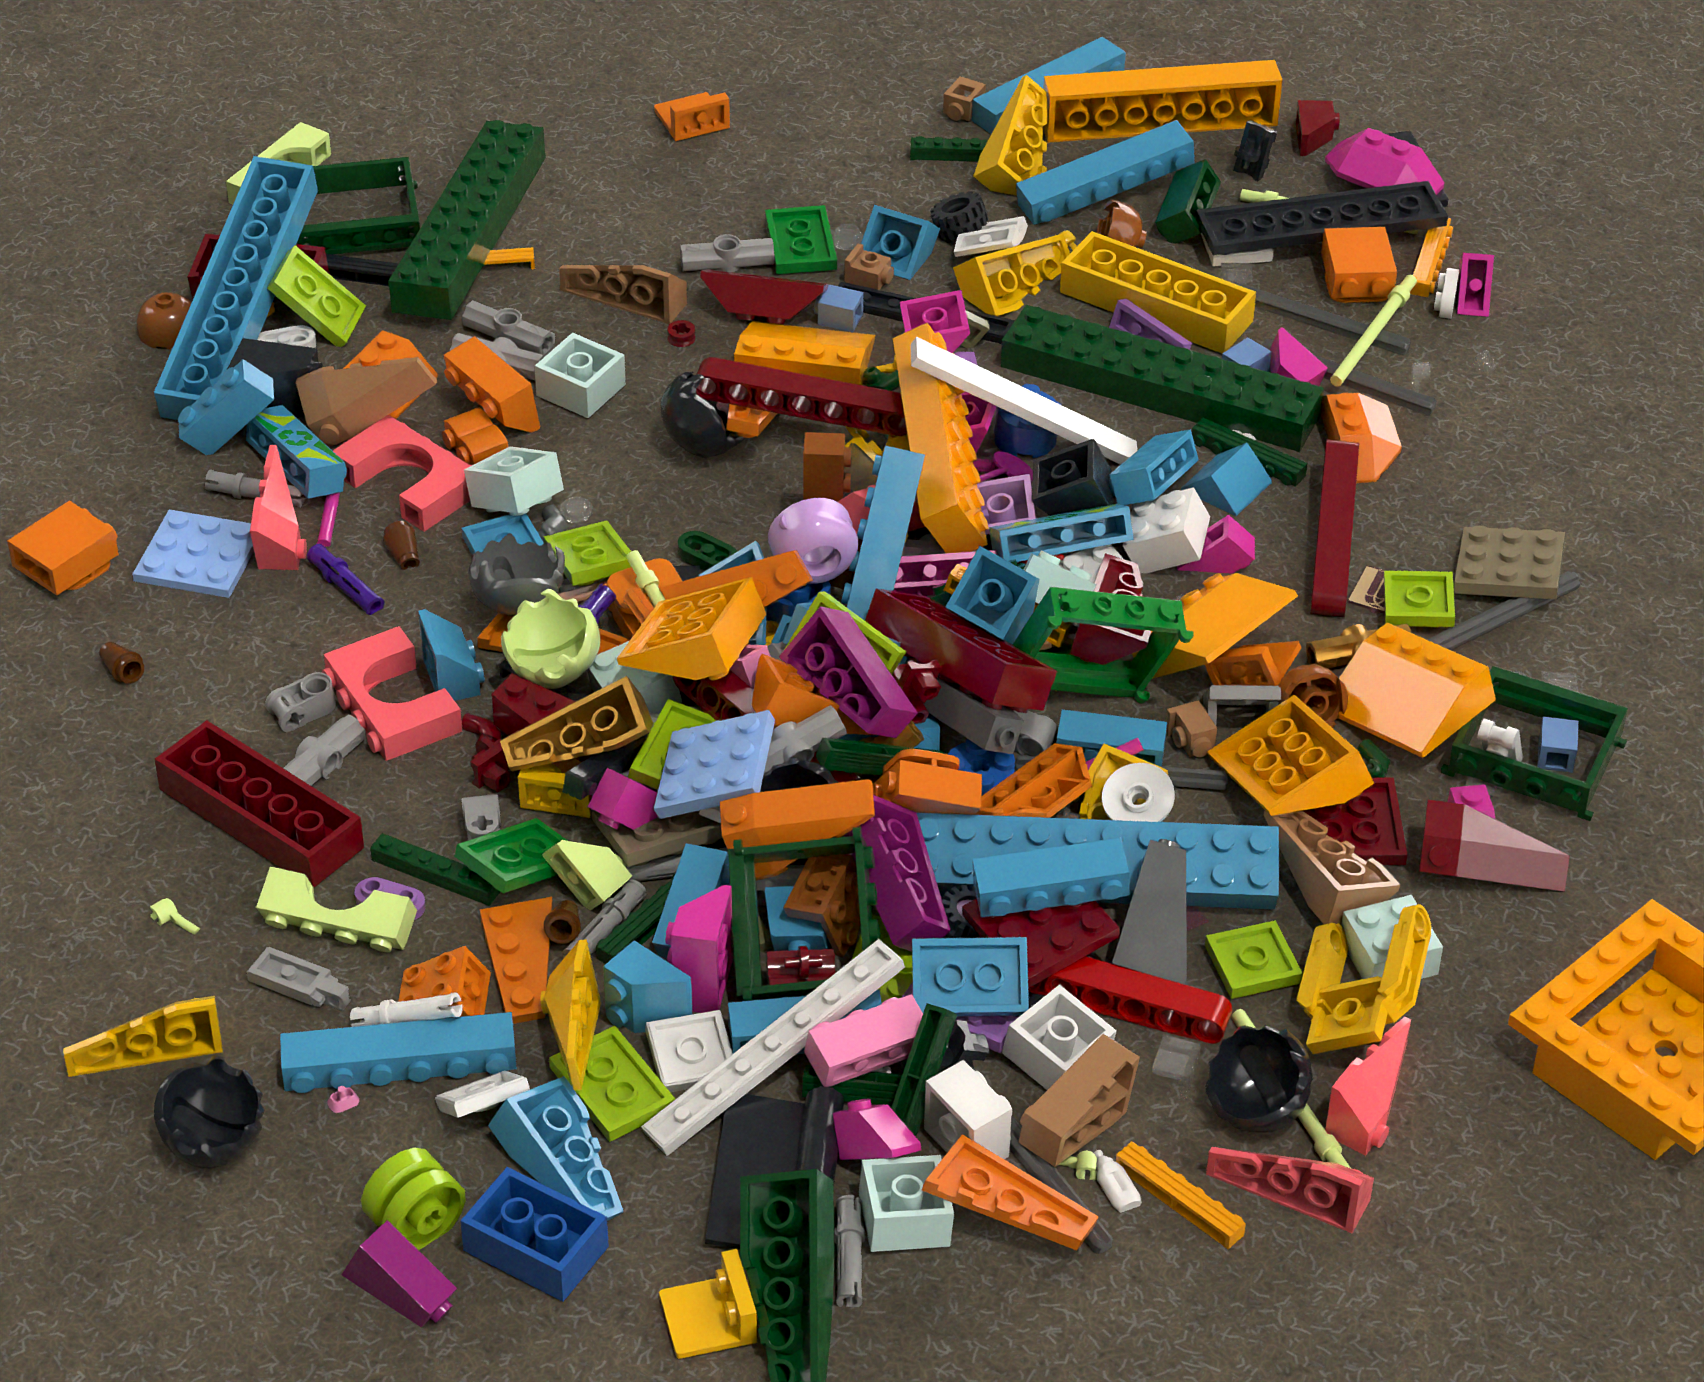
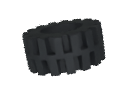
M968 191L966 194L964 192H960L958 195L953 194L948 199L943 198L940 200L941 203H936L934 208L930 210L933 224L940 228L938 237H942L943 240L948 238L955 240L958 234L979 231L982 229V226H986L989 219L981 195L977 192L973 194L972 191Z

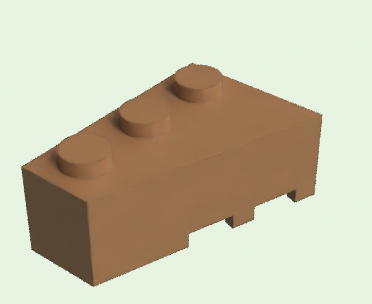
M1103 1033L1033 1105L1025 1110L1020 1120L1022 1128L1018 1143L1056 1167L1111 1127L1127 1112L1140 1057Z

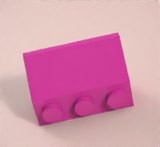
M723 885L680 906L675 922H669L667 925L665 943L666 945H671L668 951L667 962L691 977L692 1012L720 1010L733 962L732 888L729 885Z

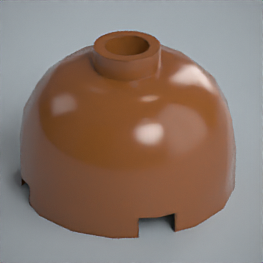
M1109 200L1103 209L1109 212L1105 219H1099L1096 233L1142 249L1147 232L1142 230V219L1139 213L1126 203Z
M168 292L154 295L146 300L140 307L137 316V333L142 343L151 348H156L157 346L172 349L191 306V301L182 295Z
M1316 664L1300 665L1290 670L1278 685L1281 687V700L1278 701V705L1291 696L1296 695L1332 728L1336 725L1334 721L1338 718V713L1341 711L1344 715L1347 709L1348 693L1345 684L1331 670Z

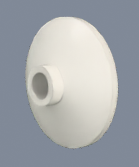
M1132 763L1119 768L1107 779L1102 791L1103 807L1111 820L1161 822L1170 813L1175 800L1174 786L1170 777L1159 767L1148 763ZM1141 798L1146 800V802L1141 805H1134V802L1137 799Z

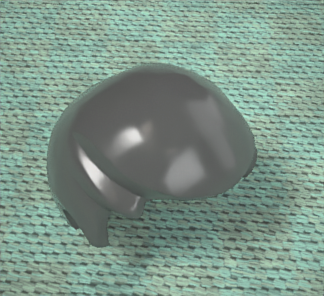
M511 533L507 534L500 542L492 540L487 543L482 552L477 551L472 557L468 571L472 590L476 598L486 607L502 615L514 617L517 615L518 607L524 600L534 603L539 602L546 597L541 595L546 589H552L558 594V589L563 584L564 552L555 546L556 559L550 543H543L539 546L536 543L527 542L521 545L517 543Z

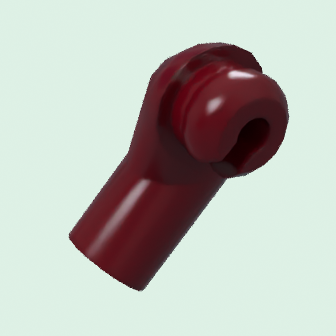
M466 713L463 716L462 729L480 735L478 740L483 737L490 739L492 742L501 739L500 731L491 720L470 713Z

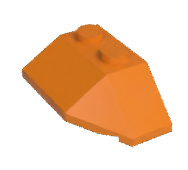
M1341 393L1323 396L1321 417L1328 439L1359 442L1356 483L1376 482L1380 475L1389 468L1402 449L1388 406L1360 393Z
M1054 743L982 795L981 809L974 815L1051 818L1092 787L1082 747Z

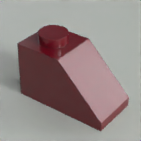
M1298 100L1295 123L1300 156H1307L1333 140L1334 130H1339L1340 115L1334 112L1333 101Z

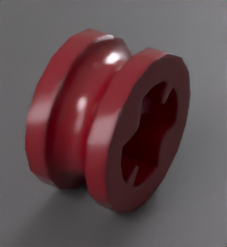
M678 320L670 323L667 328L668 342L671 345L687 347L695 342V326L691 322Z

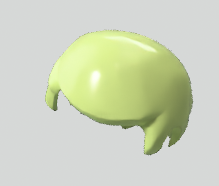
M546 589L541 593V595L546 596L543 600L536 603L524 600L520 604L517 615L507 624L508 632L504 631L501 635V645L504 656L519 677L547 689H557L576 680L591 666L600 648V632L596 619L589 609L578 607L577 600L574 598L564 600L554 590Z

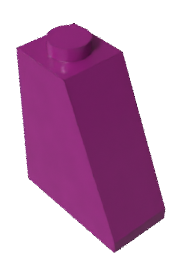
M388 1220L359 1246L341 1274L420 1327L430 1318L435 1323L439 1322L453 1307L449 1299L457 1290Z

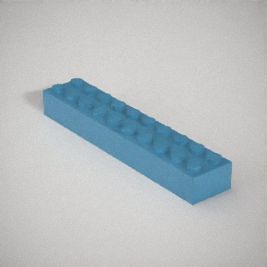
M253 156L155 388L154 396L160 417L178 420L180 413L185 407L194 404L206 388L214 386L222 378L242 339H258L275 297L267 287L287 251L296 245L318 192L313 165Z
M917 813L940 896L942 897L955 886L959 890L961 885H967L968 890L971 891L972 886H974L972 859L1120 837L1130 872L1129 896L1118 897L1113 900H1096L1097 903H1131L1149 841L1154 840L1158 842L1159 839L1173 841L1181 849L1186 850V906L1275 909L1279 897L1278 826Z

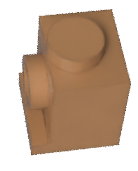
M960 76L944 93L943 113L947 114L954 121L960 119L970 121L972 119L973 99L985 94L986 84ZM965 90L972 92L968 97L964 96Z
M858 243L845 259L846 283L880 290L884 283L890 284L893 278L894 267L891 266V258L863 250L862 244Z
M1199 700L1167 709L1166 734L1167 736L1172 735L1175 745L1178 748L1183 747L1189 757H1204L1208 754V750L1215 747L1217 727Z

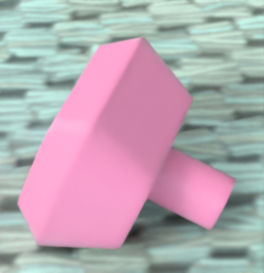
M340 1086L338 1087V1092L331 1094L327 1104L333 1112L340 1113L357 1106L359 1097L350 1087Z

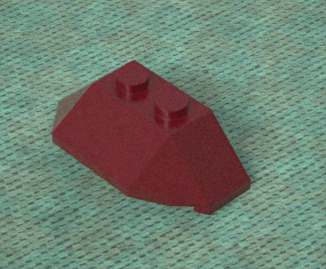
M708 269L702 270L700 278L727 312L736 313L737 319L754 320L755 315L767 317L766 322L785 324V319L795 317L828 289V283Z

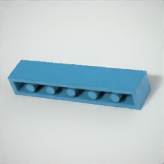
M1100 37L974 98L972 102V121L992 134L1021 78L1025 75L1043 88L1044 76L1124 71L1126 52L1107 39Z
M1175 120L1016 183L1018 206L1033 225L1051 221L1194 164V141L1181 124Z
M885 445L883 456L876 455L872 475L878 476L875 488L868 487L864 507L870 508L868 520H860L857 536L858 539L863 541L860 552L857 551L856 557L849 567V571L855 572L852 584L845 583L841 603L847 604V608L864 621L875 589L894 590L925 454Z
M512 1012L280 1034L284 1090H294L298 1093H307L314 1088L334 1087L338 1089L340 1086L347 1088L352 1085L367 1083L382 1086L391 1081L411 1079L415 1082H423L430 1077L450 1076L453 1078H463L472 1073L488 1072L496 1074L502 1071L517 1069Z

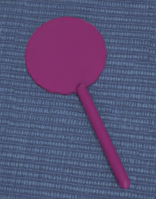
M998 451L994 453L992 459L999 469L980 475V482L1004 473L1009 477L1030 474L1032 483L1033 470L1018 457Z

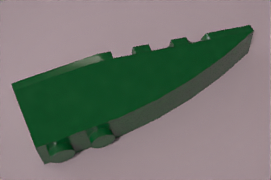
M818 1169L740 1176V1257L743 1269L747 1272L751 1288L750 1293L760 1325L758 1331L761 1344L765 1346L769 1362L767 1369L770 1381L826 1382L831 1338L834 1278L833 1180Z

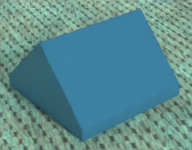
M1245 443L1217 454L1181 487V490L1194 487L1201 500L1237 516L1272 483V480L1249 444Z

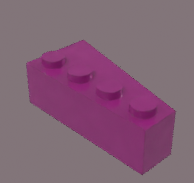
M820 606L779 656L786 664H791L798 670L797 673L802 678L816 685L822 695L837 703L842 712L869 734L897 738L918 713L849 612Z
M873 795L875 816L858 827H861L862 836L867 846L873 847L875 868L869 869L870 883L875 882L877 905L875 906L893 945L912 952V939L942 938L951 930L917 813ZM851 830L843 836H853V830ZM852 853L853 858L856 862V853Z

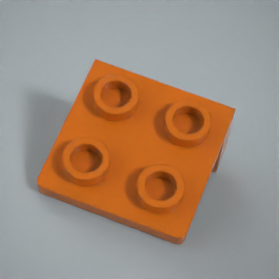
M704 92L654 105L655 113L675 141L730 128L729 97L725 92L712 96Z
M1299 641L1243 645L1239 648L1227 649L1209 664H1205V668L1213 685L1278 686L1302 647Z
M462 946L405 969L398 1002L447 995L455 992L459 994L461 1001L453 1002L452 1005L448 1006L462 1004V1013L459 1017L484 1015L491 972L466 946Z

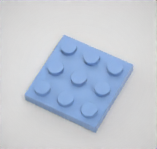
M168 510L132 574L133 581L230 598L254 553L250 534L251 523Z
M770 710L749 713L744 716L673 731L654 805V811L658 817L662 819L720 806V801L760 792L775 718Z

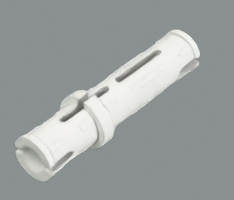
M455 992L395 1002L390 999L384 1000L380 1005L353 1008L350 1013V1020L364 1018L358 1023H352V1027L459 1017L463 1007L462 1004L448 1006L452 1005L453 1002L461 1001L459 994Z

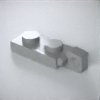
M267 947L247 971L249 982L309 1005L313 1004L320 1007L322 1004H326L343 1011L351 1001L349 999L348 986L338 983V979L331 975L329 969L271 947Z

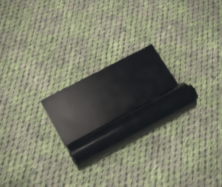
M820 1086L813 1088L806 1095L805 1103L745 1094L725 1110L705 1244L740 1249V1176L818 1169L833 1180L834 1192L839 1150L833 1113L843 1111L844 1097L840 1092L832 1087Z

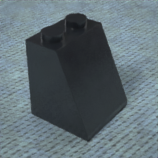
M243 338L227 369L235 367L244 359L273 378L274 400L265 408L283 405L296 418L305 417L296 381L297 378L323 367L322 362L318 361L317 348Z
M1094 438L1033 460L1032 502L1049 516L1117 504L1116 496H1113L1109 486L1112 470Z

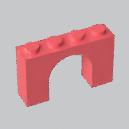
M390 415L385 416L333 450L345 462L347 475L344 481L354 488L359 487L378 473L391 467L413 466L427 471L429 474L424 479L399 495L401 518L423 532L470 501L464 469L472 465L467 464L454 456L450 451L441 448L429 438L420 435L405 423L399 422Z
M400 626L324 654L325 669L322 670V673L327 674L331 678L341 708L343 710L349 709L351 716L358 719L360 725L365 729L370 749L373 753L380 752L385 761L463 732L461 709L445 688L404 703H386L368 694L377 684L417 669L415 647Z

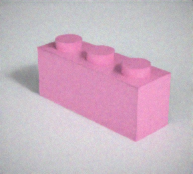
M912 994L899 999L893 997L877 1007L865 1011L862 1009L853 1011L846 1018L831 1023H819L812 1030H809L804 1052L823 1086L830 1087L907 1059L923 1013Z

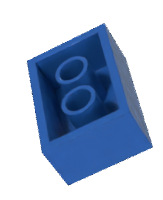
M509 1167L505 1168L460 1221L463 1251L564 1302L609 1247L607 1216Z

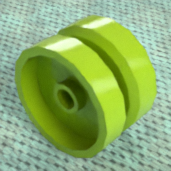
M420 1148L401 1151L386 1160L373 1173L365 1185L361 1197L362 1211L378 1227L388 1220L418 1250L449 1232L462 1214L466 1202L464 1188L447 1171H444L443 1167L426 1149Z

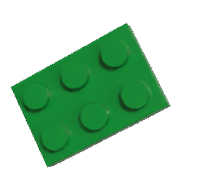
M825 205L765 210L768 236L772 238L774 245L776 274L837 270V256Z
M535 818L459 843L456 846L454 857L504 894L558 875L542 854L561 840H568L541 820Z

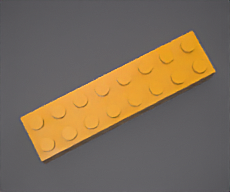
M1275 60L1044 76L1043 89L1047 92V124L1043 126L1047 143L1133 137L1175 120L1181 124L1187 133L1243 129L1246 122L1250 120L1268 127L1278 126L1282 77Z
M925 323L893 338L910 451L925 454L917 488L920 518L945 553L972 552L977 550L979 546L987 545L985 531L989 527L981 511V507L985 504L982 494L977 487V484L980 483V476L973 464L977 457L969 441L973 434L965 417L969 414L967 405L962 398V393L965 391L911 366L910 345L916 337L947 351L942 335L939 332L934 333L929 324Z

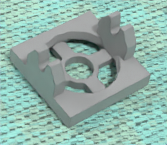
M1211 685L1203 693V705H1205V710L1215 725L1217 705L1266 706L1267 713L1276 707L1278 701L1281 700V687Z

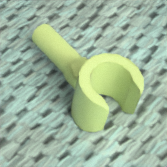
M168 898L162 899L150 906V909L153 911L151 918L153 920L158 918L159 922L157 923L160 926L171 920L175 925L177 924L193 935L200 930L199 927L183 918L177 912L174 903Z
M1082 1151L1077 1157L1070 1156L1058 1164L1068 1166L1069 1168H1076V1177L1078 1179H1085V1170H1090V1180H1097V1158L1091 1151Z

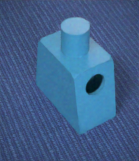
M794 886L765 887L769 928L774 951L798 950V946H807L808 950L830 948V942L820 922L787 916L783 907Z

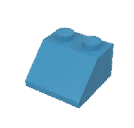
M874 205L861 244L863 245V250L890 257L891 266L894 267V275L911 280L931 255L940 228L930 221Z
M979 546L948 601L946 608L1004 641L1013 644L1033 614L1040 579Z
M426 609L419 610L422 657L435 692L445 688L454 701L480 695L479 683H484L485 678L481 663L474 662L476 655L472 640L466 641L461 627Z
M635 940L603 966L606 1016L614 1026L619 1028L624 1026L633 1033L646 1032V1022L692 1015L691 977Z

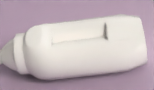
M1096 1150L1094 1154L1097 1158V1181L1113 1207L1122 1213L1140 1206L1142 1203L1141 1196L1124 1168L1119 1163L1114 1162L1112 1158L1103 1156L1101 1150Z

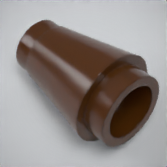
M396 521L389 524L384 530L383 542L400 565V568L406 570L408 566L418 567L420 561L414 528L405 521Z
M107 642L100 648V658L117 682L131 684L141 678L144 673V664L142 657L138 653L114 642Z
M571 900L561 901L544 920L546 935L552 941L559 944L572 942L578 937L581 930L578 906Z

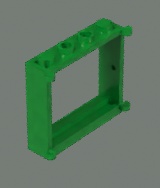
M1050 587L1012 645L1057 671L1051 690L1135 697L1137 702L1143 704L1150 698V693L1143 690L1179 640L1183 643H1189L1194 633L1193 631L1186 630L1182 602L1179 600ZM1062 621L1153 631L1146 648L1140 650L1132 661L1114 660L1101 665L1095 662H1085L1075 655L1039 652L1053 629H1058Z

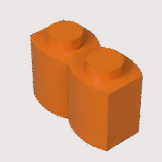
M480 407L444 420L445 430L442 431V438L448 449L454 448L457 457L469 465H474L508 448V441L502 431L492 423L489 416Z

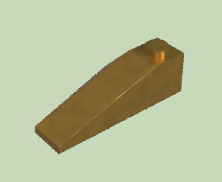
M625 676L501 740L500 743L508 767L511 771L618 749L649 733L653 726V721L643 696L630 679Z

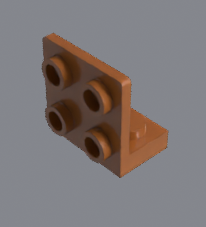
M844 854L808 858L783 908L788 917L820 922L835 954L840 957H844L849 947L854 945L861 926L856 863L852 856Z

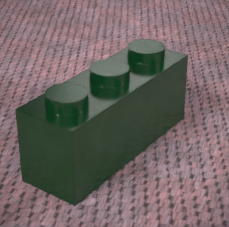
M1206 159L1175 172L1155 221L1159 233L1165 236L1169 243L1176 244L1202 233L1196 221V210L1212 207L1221 184L1220 179Z

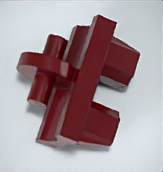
M910 660L906 664H899L892 674L918 712L912 719L914 724L926 721L929 712L924 704L926 700H932L936 697L941 689L937 677L942 667L938 660H932L927 664H918Z
M483 737L475 744L477 754L472 756L470 763L475 776L472 784L479 789L486 785L496 792H500L511 781L510 772L508 771L509 767L500 743L501 739L492 742L490 739Z
M798 946V950L766 952L768 985L826 980L836 973L834 949L808 950L807 946Z

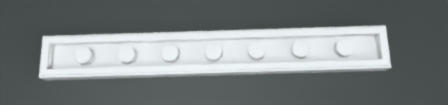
M916 337L910 345L912 367L1076 444L1094 438L1104 457L1120 465L1137 452V441L927 341Z
M878 939L642 1125L643 1132L668 1156L802 1050L806 1045L809 1030H812L819 1023H831L841 1019L904 969L903 960Z

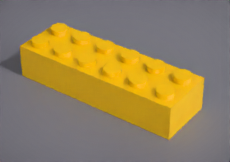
M1093 231L1087 235L1061 264L1060 293L1113 313L1118 300L1128 299L1188 341L1222 354L1230 349L1253 322L1256 291Z

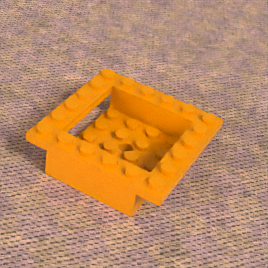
M1651 899L1513 1011L1509 1016L1508 1025L1538 1045L1532 1072L1535 1076L1656 1160L1675 1143L1692 1155H1695L1704 1147V933ZM1656 949L1652 969L1582 1027L1570 1020ZM1660 1047L1669 1048L1675 1053V1056L1668 1055L1663 1057L1655 1049Z

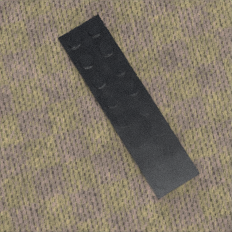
M1422 181L1196 210V221L1214 256L1277 247L1285 248L1301 244H1315L1323 242L1324 229L1385 227L1387 233L1432 229L1434 227L1447 226L1448 215L1430 182Z

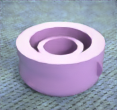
M811 498L792 504L774 519L768 532V543L773 556L793 550L798 551L813 579L808 584L827 582L842 574L850 566L858 550V536L853 528L847 509L842 504L831 499Z

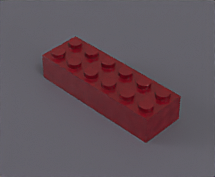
M875 589L865 621L886 637L899 642V647L906 651L905 657L916 658V663L927 664L932 660H938L942 667L938 678L946 682L958 683L960 691L971 696L983 698L981 703L987 707L1002 710L1003 706H1007L1021 713H1027L1028 709L1044 710L1057 673L1056 670L927 596Z
M208 720L155 758L159 789L280 868L305 874L313 888L364 848L360 816Z

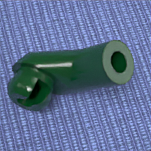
M870 366L863 373L864 383L868 387L889 391L900 387L898 370L891 374L880 372L876 366Z
M1370 739L1363 740L1357 747V750L1367 761L1366 767L1371 777L1385 778L1390 765L1389 757Z

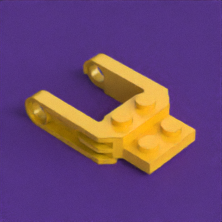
M1422 905L1408 906L1401 910L1399 922L1394 925L1382 977L1376 976L1340 984L1348 953L1345 931L1339 923L1319 925L1315 928L1297 996V1002L1304 1008L1306 1015L1311 1018L1306 1045L1312 1054L1379 1042L1382 1039L1385 1024L1395 1023L1415 1006L1431 937L1430 918Z

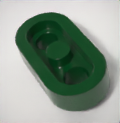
M688 531L678 539V555L680 558L692 565H700V569L705 571L737 552L733 546L701 531Z

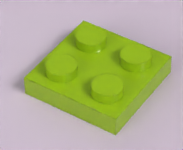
M1384 571L1385 624L1388 622L1394 626L1408 624V626L1454 627L1453 572Z
M1276 920L1206 935L1205 947L1231 999L1301 984L1303 973Z

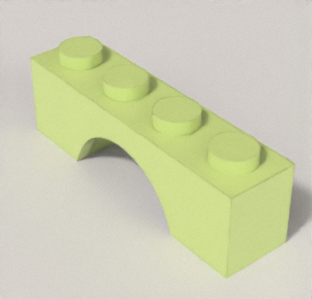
M300 122L257 157L318 166L331 155L329 133ZM251 162L226 181L228 201L232 205Z
M275 867L269 868L256 906L265 922L270 926L286 929L287 924L299 926L300 931L315 937H320L322 932L335 934V939L351 945L356 944L357 940L370 942V947L382 952H391L392 947L404 949L417 912L409 897L374 890L366 900L350 909H328L315 901L314 888L305 874Z

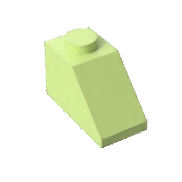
M561 840L542 854L581 904L589 910L603 903L632 877L626 869L624 861L608 847Z

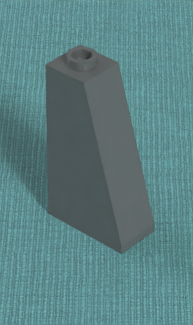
M937 677L941 689L932 700H926L924 705L928 712L984 750L1013 754L1024 720L1007 706H1003L1002 710L987 707L981 703L983 698L963 693L959 690L960 685L958 683L946 682Z
M1159 839L1158 842L1150 840L1112 964L1186 985V850L1181 849L1177 843L1167 839Z

